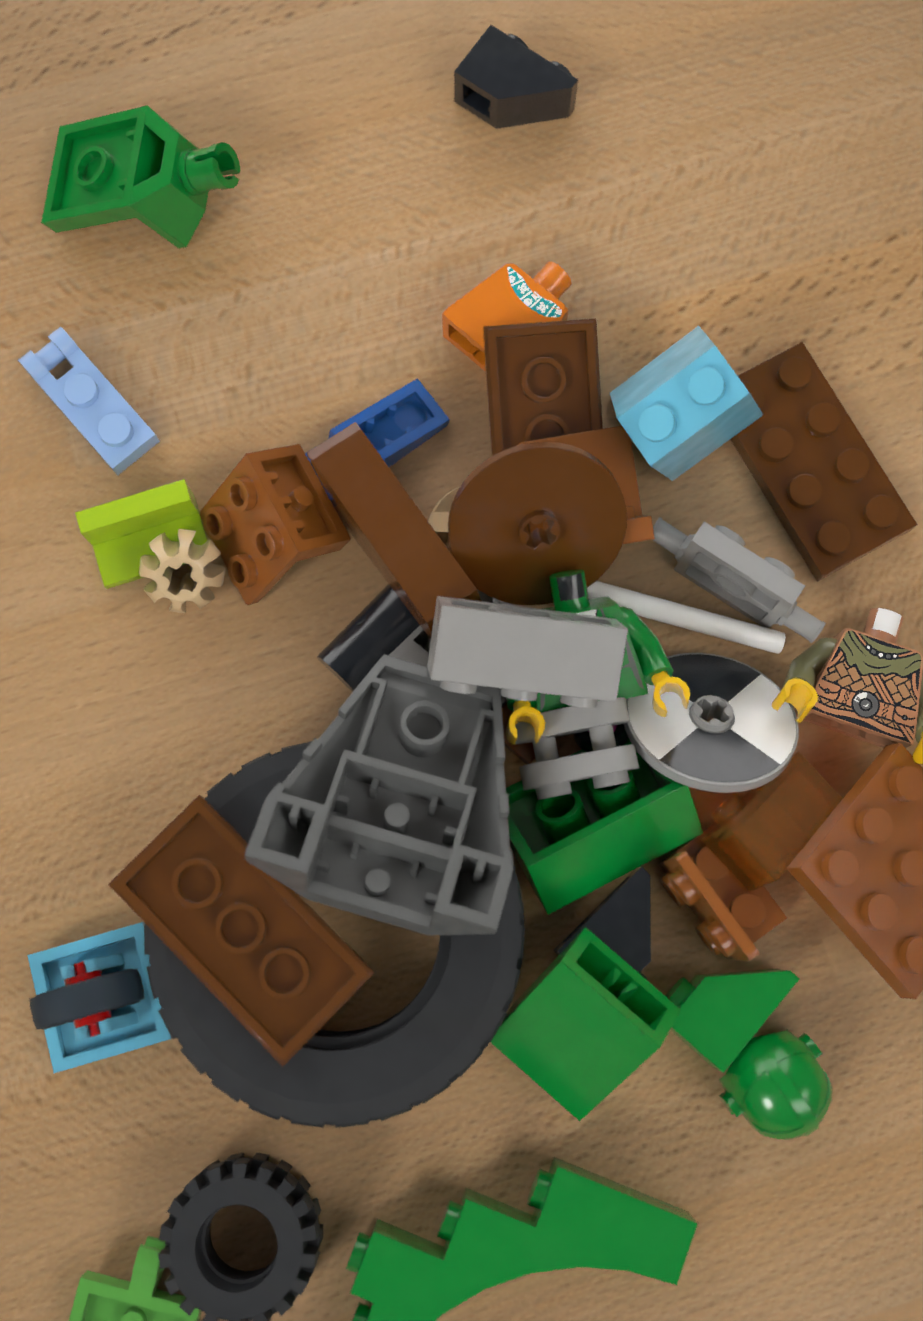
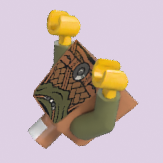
M872 608L870 609L863 632L845 628L833 638H820L791 662L783 688L772 702L771 707L778 711L784 702L790 703L795 707L796 721L799 723L806 721L882 748L896 743H902L906 748L913 745L916 738L918 745L913 752L912 758L914 762L923 764V654L896 644L904 619L900 614L887 609Z

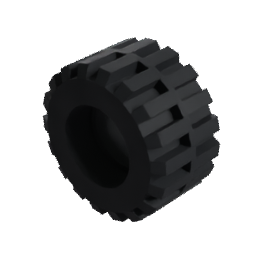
M244 1153L233 1154L225 1161L220 1162L217 1160L207 1166L173 1200L167 1210L170 1216L161 1226L159 1240L165 1241V1247L158 1254L160 1269L169 1267L171 1275L164 1283L170 1295L178 1290L183 1293L186 1298L179 1307L189 1316L197 1307L206 1313L203 1321H219L220 1319L227 1321H271L273 1314L278 1312L282 1316L293 1306L296 1297L299 1294L302 1295L321 1252L319 1248L323 1240L324 1224H319L318 1217L321 1207L318 1198L311 1199L308 1193L311 1185L303 1175L297 1179L289 1172L293 1167L284 1160H281L278 1165L269 1162L270 1155L256 1153L252 1158H245ZM230 1205H246L266 1216L275 1230L278 1243L277 1254L270 1265L255 1271H242L230 1267L221 1260L213 1247L210 1234L212 1218L221 1208Z

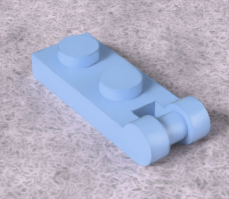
M60 326L48 336L50 342L35 354L30 350L18 361L111 469L119 475L160 441L150 427ZM66 359L73 368L56 380L49 371Z

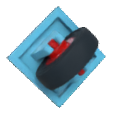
M144 922L27 955L36 996L30 999L32 1018L36 1029H42L45 1032L54 1073L172 1039L158 1012L162 1009L159 998H153L146 967L151 965L149 954L144 955Z

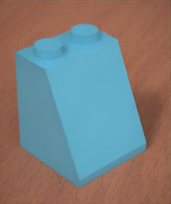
M697 326L610 392L617 420L649 465L672 481L763 416L750 392L700 326Z

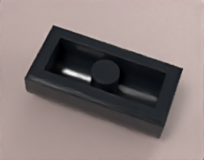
M388 584L336 636L317 658L353 692L384 654L389 656L420 625Z

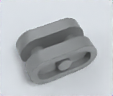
M624 697L617 698L616 702L597 701L595 708L570 706L542 712L541 714L545 720V730L537 744L534 740V728L529 723L519 722L515 724L517 729V741L515 744L533 743L536 763L520 766L519 769L523 790L535 789L537 800L571 794L570 782L590 778L593 779L594 789L630 782L628 771L639 768L634 744L616 746L613 726L630 721ZM589 731L593 748L592 752L559 758L556 738Z

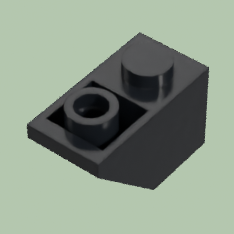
M490 25L454 71V102L496 129L568 118L574 111L578 79L572 76L570 71L561 63L548 61L529 49L526 43L518 36L505 34L493 25Z

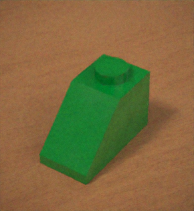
M782 969L698 974L690 982L685 977H682L665 995L681 1009L670 1030L713 1068L724 1073L800 978L792 971Z

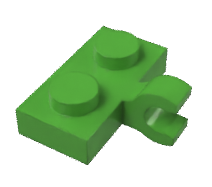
M148 1236L145 1245L141 1244L139 1246L130 1281L89 1270L80 1277L69 1321H199L202 1310L196 1307L189 1316L179 1307L185 1300V1296L175 1293L170 1295L168 1291L157 1289L164 1268L160 1269L158 1254L165 1247V1241Z

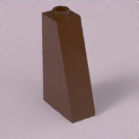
M356 422L307 452L342 523L430 639L437 596L482 602L477 588Z

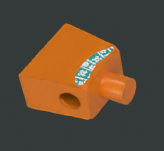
M551 261L534 278H531L516 264L508 263L442 313L443 337L486 372L483 327L567 321L568 309L558 299L571 286L572 281L561 266Z

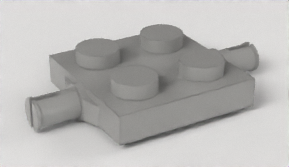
M661 517L654 524L655 539H652V541L675 555L674 558L678 564L674 571L755 623L766 628H770L773 624L780 626L784 624L807 639L811 644L826 624L824 621H820L797 606L796 600L805 585L794 579L795 573L793 570L775 558L765 557L763 559L744 547V540L731 529L720 525L712 527L704 521L696 534H689L687 536L662 520Z

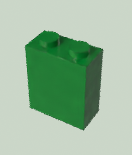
M585 927L510 1007L490 1043L578 1121H581L661 1047L681 1009Z

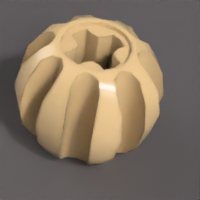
M178 529L179 542L171 541L165 532L149 542L150 549L157 556L143 555L140 558V577L154 580L143 588L154 603L162 597L169 598L171 600L170 612L185 613V601H193L199 609L203 608L215 599L213 592L208 587H221L224 583L225 567L209 563L218 558L221 552L210 539L203 545H195L192 540L196 531ZM182 563L189 564L192 567L191 574L186 573L182 579L172 575L173 570L181 567Z

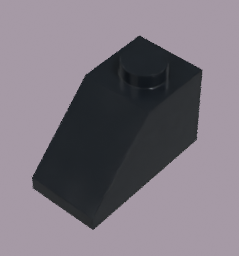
M643 867L634 869L554 949L555 953L559 956L586 927L647 980V977L641 971L651 962L650 874Z

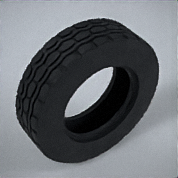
M311 742L281 748V752L273 755L269 752L242 765V770L238 771L235 775L229 773L206 792L208 796L205 799L249 843L266 797L278 782L281 784L302 760L303 752ZM513 864V873L496 934L440 935L438 953L430 976L421 991L404 1009L391 1018L368 1028L353 1031H327L320 1029L283 1067L144 922V955L149 954L151 965L146 967L153 998H159V1003L162 1007L158 1012L172 1039L178 1038L179 1043L183 1046L180 1051L201 1075L206 1073L212 1079L211 1084L236 1102L242 1100L244 1103L249 1104V1109L279 1120L282 1117L286 1120H291V1124L322 1128L325 1125H335L336 1128L369 1124V1121L379 1119L383 1121L410 1111L412 1107L421 1103H426L450 1087V1083L454 1082L459 1076L461 1077L483 1054L482 1051L492 1041L507 1015L506 1012L513 1000L521 973L525 939L524 907L520 884Z

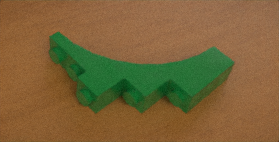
M553 1157L549 1171L539 1169L533 1181L527 1205L535 1208L533 1215L465 1188L460 1204L450 1200L444 1212L437 1233V1237L446 1240L444 1246L379 1219L376 1220L371 1236L359 1232L346 1269L356 1273L350 1293L370 1301L371 1304L368 1306L359 1302L352 1321H436L441 1315L485 1289L531 1273L578 1267L630 1271L677 1285L698 1223L686 1210Z

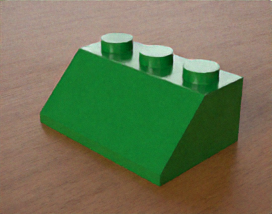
M629 738L624 745H632ZM581 749V750H579V751H577V752H575V753H573V754H571V755H569V756L577 755V754H582V753H587V752ZM637 751L639 768L628 771L630 781L628 783L594 789L592 778L570 782L571 794L537 800L535 789L523 790L522 780L507 787L510 847L547 914L566 906L703 834L689 787L675 782L655 770Z

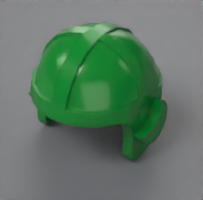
M786 1029L785 1031L752 1038L733 1061L727 1073L719 1078L724 1092L719 1096L731 1115L735 1114L738 1117L742 1114L758 1133L774 1139L790 1140L808 1136L819 1128L832 1101V1085L827 1073L816 1060L822 1055V1052L806 1033L797 1038Z

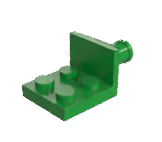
M148 105L59 126L41 223L54 232L59 233L137 218L178 249L188 246L206 211L209 191L231 189L238 184L239 179L234 174L240 173L239 159L234 149L225 142L212 144L206 148H198Z

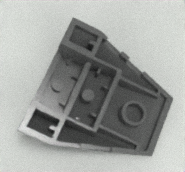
M384 654L338 709V716L319 739L314 738L305 749L302 760L282 784L278 782L268 794L245 852V860L307 900L425 935L496 934L513 873L512 850H510L508 828L509 802L508 794H506L504 773L505 748L500 688L477 685L476 693L450 692L440 688V681L431 680L427 666Z

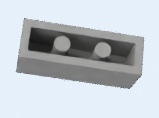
M437 596L427 668L431 680L440 681V688L450 692L472 694L476 693L478 685L501 688L500 694L502 696L515 700L534 701L537 699V693L561 695L560 702L566 705L580 708H595L597 700L616 702L628 629L615 618Z

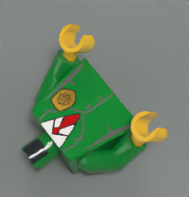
M582 569L562 571L549 576L554 606L542 609L615 618L628 629L617 698L624 697L626 699L648 694L647 684L655 686L652 705L657 715L667 717L666 706L660 699V696L665 692H675L682 700V705L687 709L690 698L689 687L680 678L671 677L673 668L657 636L631 608L619 607L608 596L589 599L585 573ZM537 693V699L534 701H521L506 697L508 709L514 711L506 726L505 735L507 740L515 744L517 741L515 724L527 722L534 728V740L537 744L545 730V720L541 713L570 707V705L560 702L561 695Z

